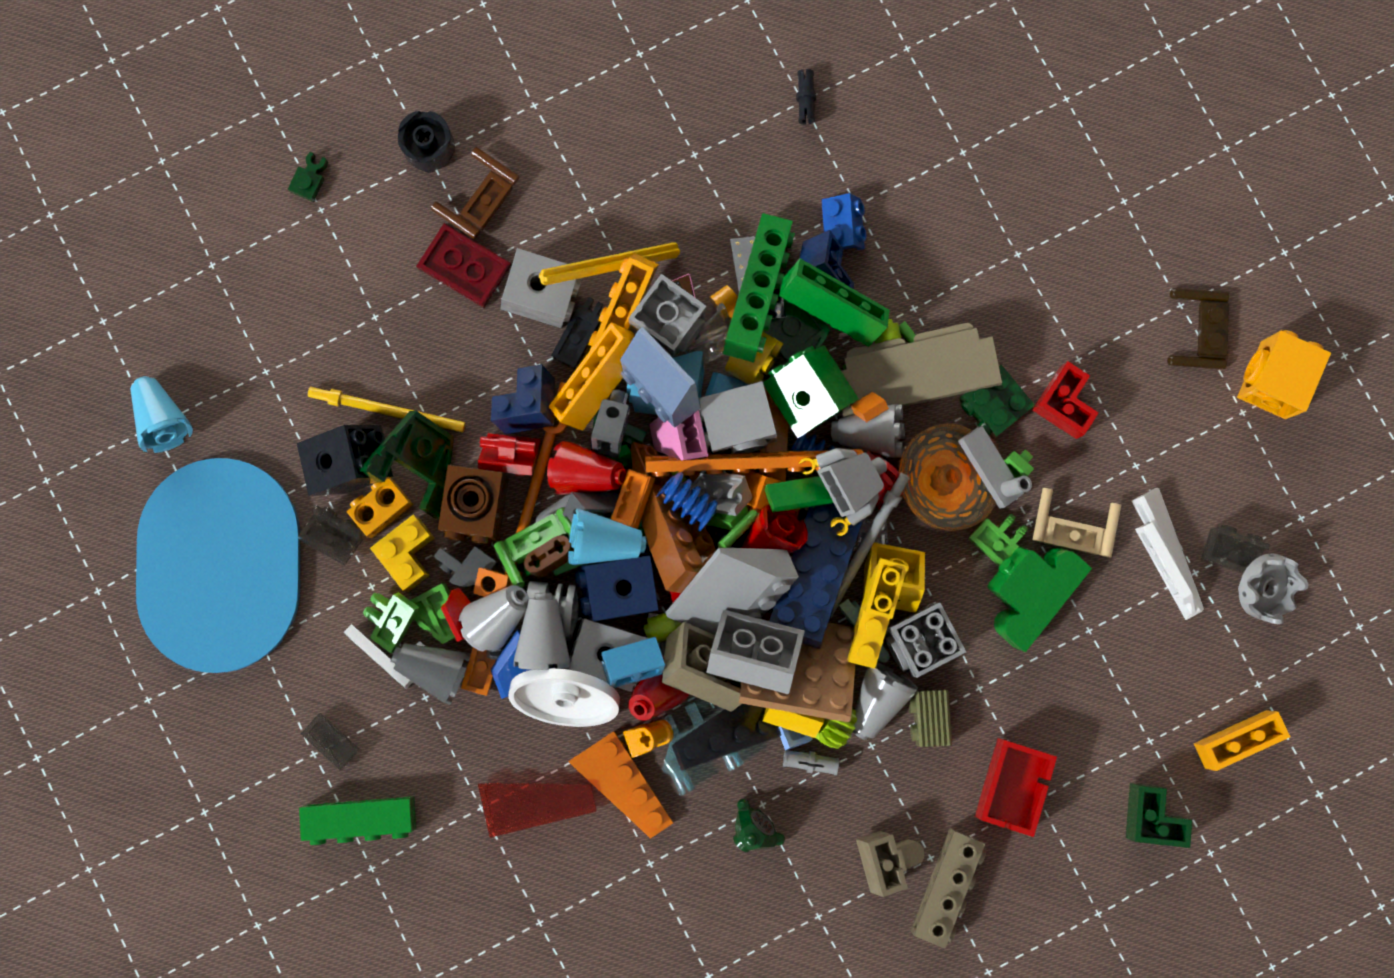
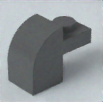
M474 546L463 563L441 548L434 555L439 560L438 567L448 574H451L452 571L455 572L449 582L468 588L475 587L480 567L495 571L500 564L476 546ZM486 576L483 579L482 584L486 582L490 578V576Z

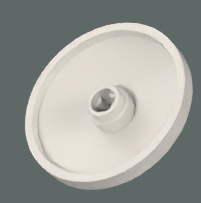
M549 668V670H529L518 674L512 679L508 694L511 704L527 716L551 724L572 727L595 726L609 722L617 716L620 704L618 692L605 681L585 673Z

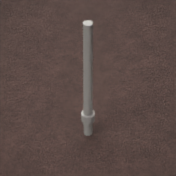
M900 473L892 489L887 490L882 499L884 501L883 505L848 565L831 618L893 507L897 508L902 497L900 495L910 479L906 474Z

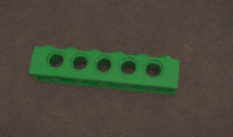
M762 213L723 350L724 355L754 363L757 352L763 353L766 337H762L763 331L768 332L772 316L767 314L769 309H775L778 294L773 292L775 288L780 289L784 274L779 271L780 267L786 269L790 253L785 252L786 247L791 248L795 235L794 232H790L793 221Z

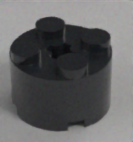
M415 111L408 114L401 121L398 128V145L407 161L413 167L431 173L444 167L450 161L455 152V142L443 117L432 111Z

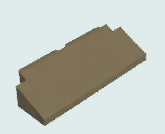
M970 323L917 334L914 337L913 343L906 344L903 339L898 338L872 344L869 347L863 346L851 349L847 352V358H844L847 370L841 371L859 400L874 392L886 400L887 405L902 404L903 407L1002 385L993 336L979 339L977 328H973ZM851 406L842 410L843 417L854 415Z

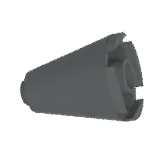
M404 643L402 648L396 646L390 662L395 663L393 668L395 671L444 704L451 705L452 698L449 696L455 697L466 671V663L463 660L469 661L471 654Z

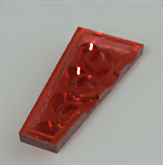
M478 783L490 838L597 812L591 784Z

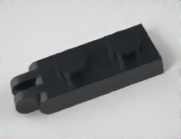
M588 297L584 306L582 304L577 306L551 354L553 359L573 369H576L588 347L593 332L597 330L600 321H598L599 313L603 304L598 302L594 310H591L590 308L594 302V299Z

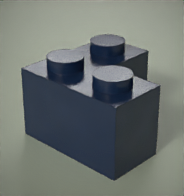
M831 230L803 241L800 254L802 260L854 289V282L841 266L843 247Z
M542 364L518 368L516 393L492 397L491 421L504 434L554 426V413L549 408V405L555 398V378Z

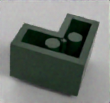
M1130 783L1125 838L1140 843L1190 848L1192 820L1182 816L1165 815L1167 789L1159 786Z

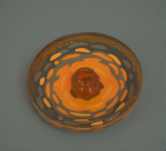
M939 424L918 433L905 448L900 462L899 474L904 473L910 477L902 491L908 506L924 523L944 531H958L977 525L990 514L996 504L958 440L972 430L958 424Z

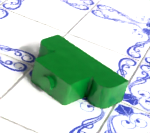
M1018 547L1008 559L1000 564L999 571L987 586L1009 608L1008 610L1001 611L995 617L994 628L996 632L1012 647L1026 653L1092 568L1076 553L1065 549L1052 548L1045 554L1043 560L1034 551Z

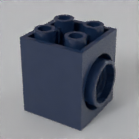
M650 555L583 564L578 566L579 571H575L577 588L580 587L583 598H579L581 614H584L591 621L658 610ZM623 580L625 588L622 593L618 594L616 584Z

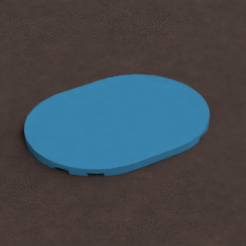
M228 458L197 461L178 469L161 482L148 499L141 514L137 531L136 604L138 615L147 636L155 647L167 658L185 668L206 673H222L240 670L253 665L270 654L283 641L298 611L300 601V525L294 504L284 488L277 480L260 468L240 460Z

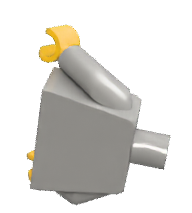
M835 448L817 455L816 459L803 458L799 462V464L805 461L812 463V469L803 472L806 475L813 473L815 467L820 466L821 469L817 470L841 515V517H836L831 521V527L839 522L844 524L843 529L836 533L837 535H845L850 524L855 525L873 513L879 499L878 493L884 488V483L879 475L887 470L886 463L882 458L877 457L871 461L867 453L857 455L854 450Z

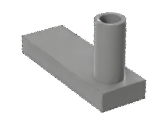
M983 426L977 427L958 440L1000 509L1008 506L1031 489L1032 482L1029 477L1021 476L1014 478Z

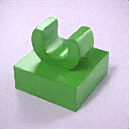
M1024 450L1020 455L1013 451L1004 459L1014 478L1028 476L1034 469L1028 464L1033 456L1027 450Z

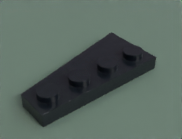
M741 704L732 712L724 709L675 742L672 748L682 772L776 739L781 736L779 727L763 721L766 708Z

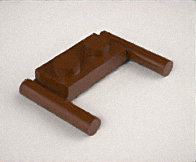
M478 147L473 149L471 156L490 168L491 171L460 214L456 215L437 201L431 207L433 212L473 239L477 238L480 230L483 231L512 191V186L517 183L520 177Z

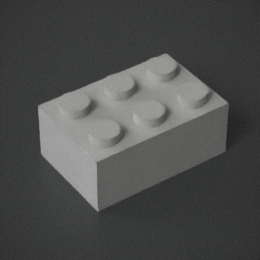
M723 610L710 652L706 673L789 694L805 631Z

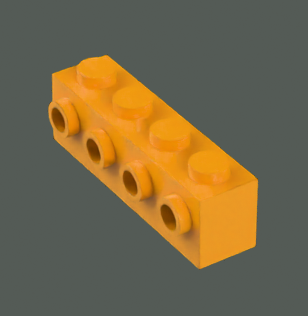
M635 253L629 259H624L619 270L622 273L619 283L615 282L609 293V297L612 298L608 307L605 306L600 314L598 320L602 322L598 332L594 331L588 345L591 346V349L611 322L630 330L629 317L647 294L659 264Z
M612 322L609 324L549 405V408L561 423L582 431L600 409L602 400L609 397L623 378L621 375L623 369L620 359L635 336L632 331Z

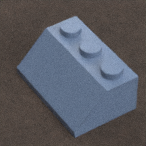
M643 327L640 328L620 359L623 369L621 375L630 386L634 384L639 389L638 394L645 403L651 402L654 405L656 414L663 422L668 421L675 428L700 409L696 383Z

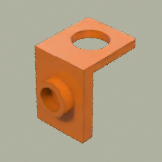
M480 567L473 593L485 597L513 586L508 574ZM486 576H490L495 580L496 586L492 592H488L483 588L482 582Z

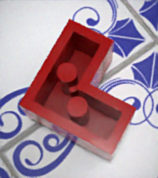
M1067 361L1060 366L1032 411L1075 439L1082 437L1086 434L1099 413L1076 398L1090 375Z

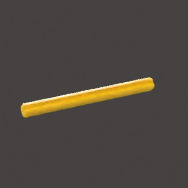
M674 242L542 269L541 273H539V278L542 285L556 284L620 270L624 259H629L634 253L653 262L677 258L680 254L678 244Z

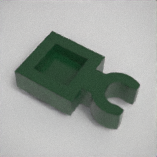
M309 152L306 156V169L298 166L288 187L290 193L311 202L315 201L325 180L319 173L323 172L328 166V161L325 157H322L319 164H313L316 157L313 152Z

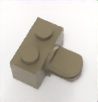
M883 831L856 839L870 893L885 897L908 888L904 871L919 865L924 859V849L919 842L906 839L895 843L893 834Z

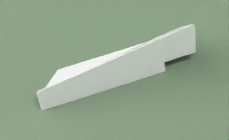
M1154 488L1132 500L1135 509L1144 525L1135 530L1185 620L1202 612L1204 607L1160 489Z

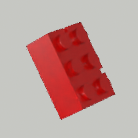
M997 738L974 817L1034 837L1049 787L1037 781L1039 777L1051 780L1057 757Z

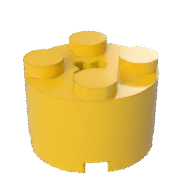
M763 332L762 337H766L763 353L757 352L755 362L730 356L725 366V371L748 385L761 382L764 379L762 373L767 375L775 362L772 356L777 357L784 343Z

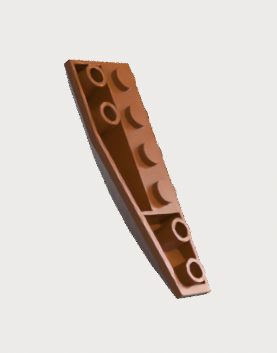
M633 442L631 444L632 470L655 478L641 518L648 546L666 591L682 593L716 552V548L706 527L700 532L697 531L700 525L699 521L690 525V514L684 518L680 517L683 510L682 507L673 511V500L667 504L663 503L666 496L665 493L656 497L673 475L671 472H668L666 476H652L651 472L646 473L645 456L660 455L654 449V446Z

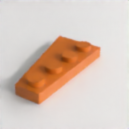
M615 731L568 761L650 839L673 824L671 817Z

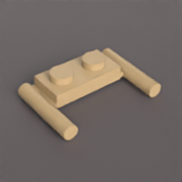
M1042 488L1033 541L1093 555L1112 557L1121 510L1120 504H1110L1106 529L1048 516L1053 490Z

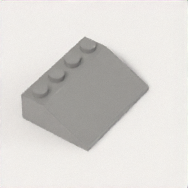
M718 548L665 613L668 618L680 623H689L716 635L723 610L762 619L769 609L776 605L778 599L790 589V586L799 576L787 550Z

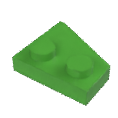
M442 583L410 600L420 607L414 617V620L417 622L416 624L424 630L431 632L433 637L442 644L455 639L441 610V606L446 603L450 595L446 583Z

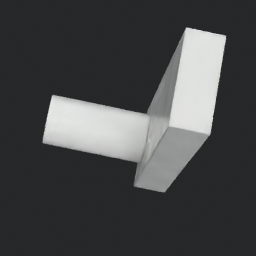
M352 624L345 630L344 633L405 689L413 683L393 669L395 663L390 662L391 659ZM420 641L416 644L420 646H425Z

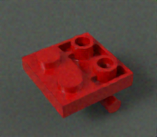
M488 433L487 437L481 436L480 447L483 448L478 459V469L513 473L517 476H532L540 450L541 439Z

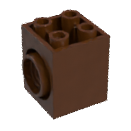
M448 465L438 530L445 533L444 537L450 540L465 542V537H471V541L484 545H491L492 541H499L509 478L502 472ZM474 496H479L477 505L470 507V500Z

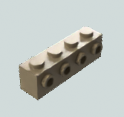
M951 828L949 829L910 930L914 936L944 949L947 943H952L956 934L955 922L958 916L961 917L966 908V901H964L968 890L971 891L976 882V875H974L978 864L981 865L986 856L985 843Z

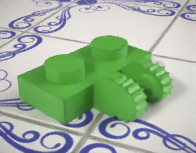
M1011 513L999 527L986 518L968 539L994 563L1000 566L1019 547L1016 543L1027 532L1028 528L1025 525L1020 526L1011 538L1003 533L1013 524L1016 518Z
M399 592L393 594L390 600L382 594L374 593L370 601L381 609L383 614L372 607H366L363 611L364 616L376 625L370 638L392 653L395 651L396 646L400 645L420 607Z

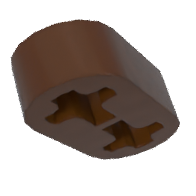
M563 535L556 536L526 556L524 561L525 568L534 577H544L569 561L568 551L574 552V548L571 547L567 537ZM563 545L564 551L559 553V547ZM541 560V566L536 568V561Z

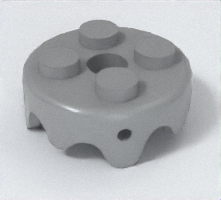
M1274 553L1264 554L1252 561L1242 575L1238 587L1239 600L1245 612L1259 620L1273 624H1282L1284 622L1283 615L1295 610L1297 607L1294 602L1295 593L1308 589L1307 580L1297 569L1298 563ZM1268 583L1269 588L1267 589V591H1265V587Z

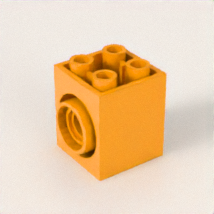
M1281 330L1260 342L1256 353L1246 367L1243 377L1244 382L1237 398L1283 419L1306 412L1331 352L1324 350L1323 346L1319 343L1306 342L1299 339V336L1292 331Z

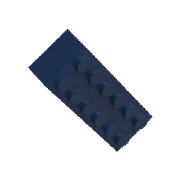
M834 503L809 507L804 521L808 531L807 541L800 549L793 552L791 558L799 577L790 586V589L778 599L769 622L804 630L802 643L817 649L821 648L864 521L863 519L855 525L850 524L845 535H837L836 533L843 529L844 524L839 522L831 527V521L836 517H841Z

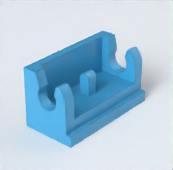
M656 637L602 652V667L608 684L613 688L662 675L665 667Z

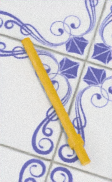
M310 387L308 390V397L324 400L329 405L338 407L345 405L402 419L409 411H414L345 395L343 391L335 389L327 391ZM419 412L441 428L462 433L465 430L466 422Z

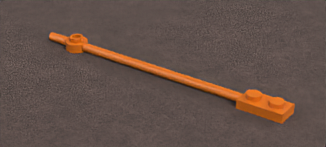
M560 382L557 394L566 383ZM559 422V425L556 427L543 428L545 436L516 533L530 525L555 436L566 430L568 426ZM473 647L461 689L485 696L489 695L493 681L491 667L497 659L487 658V650L479 651Z

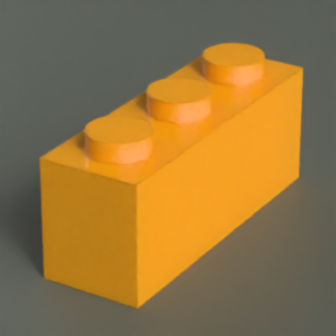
M1266 710L1193 744L1205 769L1218 771L1288 739L1290 735L1279 712Z

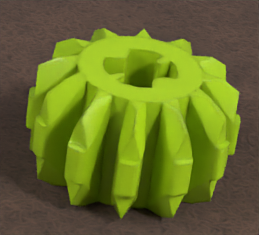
M852 709L850 722L825 718L815 738L831 748L839 749L841 746H844L848 738H851L853 730H855L854 725L857 722L856 710Z

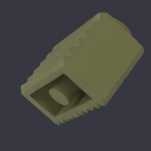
M948 690L916 691L915 695L908 701L910 714L914 713L915 723L910 725L911 740L916 741V746L952 745Z

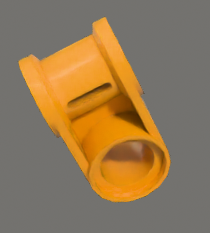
M666 720L641 724L623 731L632 758L650 752L655 747L668 744L673 739V729Z

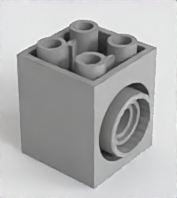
M517 248L501 299L500 309L561 328L564 321L569 323L575 304L570 299L571 296L576 298L582 278L546 286L542 285L539 278V273H541L542 269L566 265V263ZM539 285L543 290L535 291L531 286Z
M661 274L630 315V331L636 334L643 327L672 358L677 357L680 351L684 352L703 327L706 305Z
M763 381L699 398L701 405L699 413L702 427L706 426L707 432H704L708 452L713 451L714 454L752 453L767 447L770 443L777 442V434Z
M940 602L929 604L917 610L916 613L913 612L888 625L886 630L887 637L885 640L899 668L903 672L905 671L909 677L917 678L966 653Z
M581 618L569 656L570 666L566 670L585 673L608 683L602 667V661L597 658L598 649L602 646H607L610 650L648 638ZM639 681L617 688L632 692L633 686H636Z

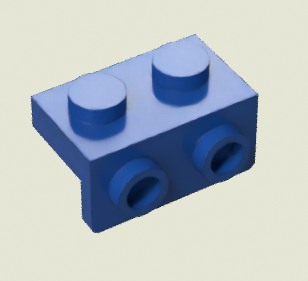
M851 193L822 199L824 232L831 230L843 247V250L849 248L865 249L864 241H866L867 235L862 219L865 209L861 199Z

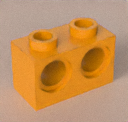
M391 478L385 480V482L373 484L371 486L372 491L365 497L361 495L350 503L351 508L346 511L366 537L373 538L414 505ZM387 491H393L395 494V499L390 504H385L383 501V496ZM367 508H372L374 516L370 521L365 522L362 517L363 511Z

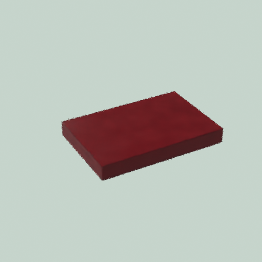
M444 223L416 267L484 309L512 264Z

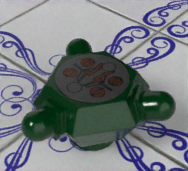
M742 798L738 800L737 807L739 811L735 823L736 834L733 836V840L740 850L749 852L750 850L775 847V845L780 846L784 844V835L776 832L774 823L761 810L750 808L747 799Z

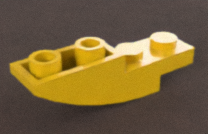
M883 558L879 559L853 630L855 634L847 658L848 662L875 669L889 620L894 615L908 565Z

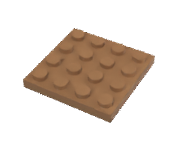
M767 612L762 617V620L769 621L772 612ZM829 623L820 649L801 644L789 694L741 682L739 703L850 722L855 663L848 662L847 658L855 634L853 631L854 627Z

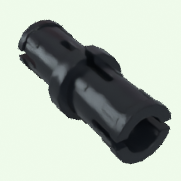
M801 69L797 72L798 92L796 93V101L799 102L798 122L806 125L807 114L809 124H813L815 122L814 102L816 101L814 71L806 69L805 79L804 70Z

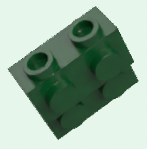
M1002 364L999 366L1002 385L967 392L959 398L964 412L969 416L973 415L979 422L977 426H983L988 436L992 439L1035 406Z

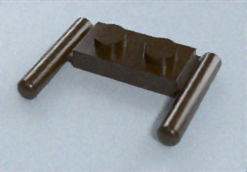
M1171 289L1170 297L1172 299L1201 301L1199 304L1197 356L1199 357L1170 355L1167 358L1168 365L1226 369L1229 292Z

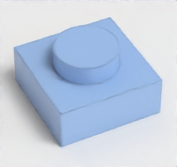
M779 727L781 732L780 738L785 750L813 740L810 736Z

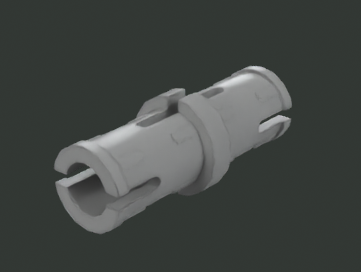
M785 750L783 767L805 769L807 773L817 771L837 775L839 758L815 755L813 751H809L808 754Z

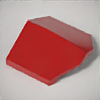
M460 588L453 589L446 603L441 606V610L457 642L465 640L461 633L463 627L462 622L459 621V615L462 609L471 603Z

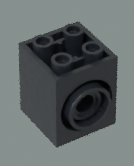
M342 425L298 442L297 448L308 496L348 494L378 483L362 473L360 468L364 466L363 464L385 440L382 426ZM391 468L386 480L393 477Z

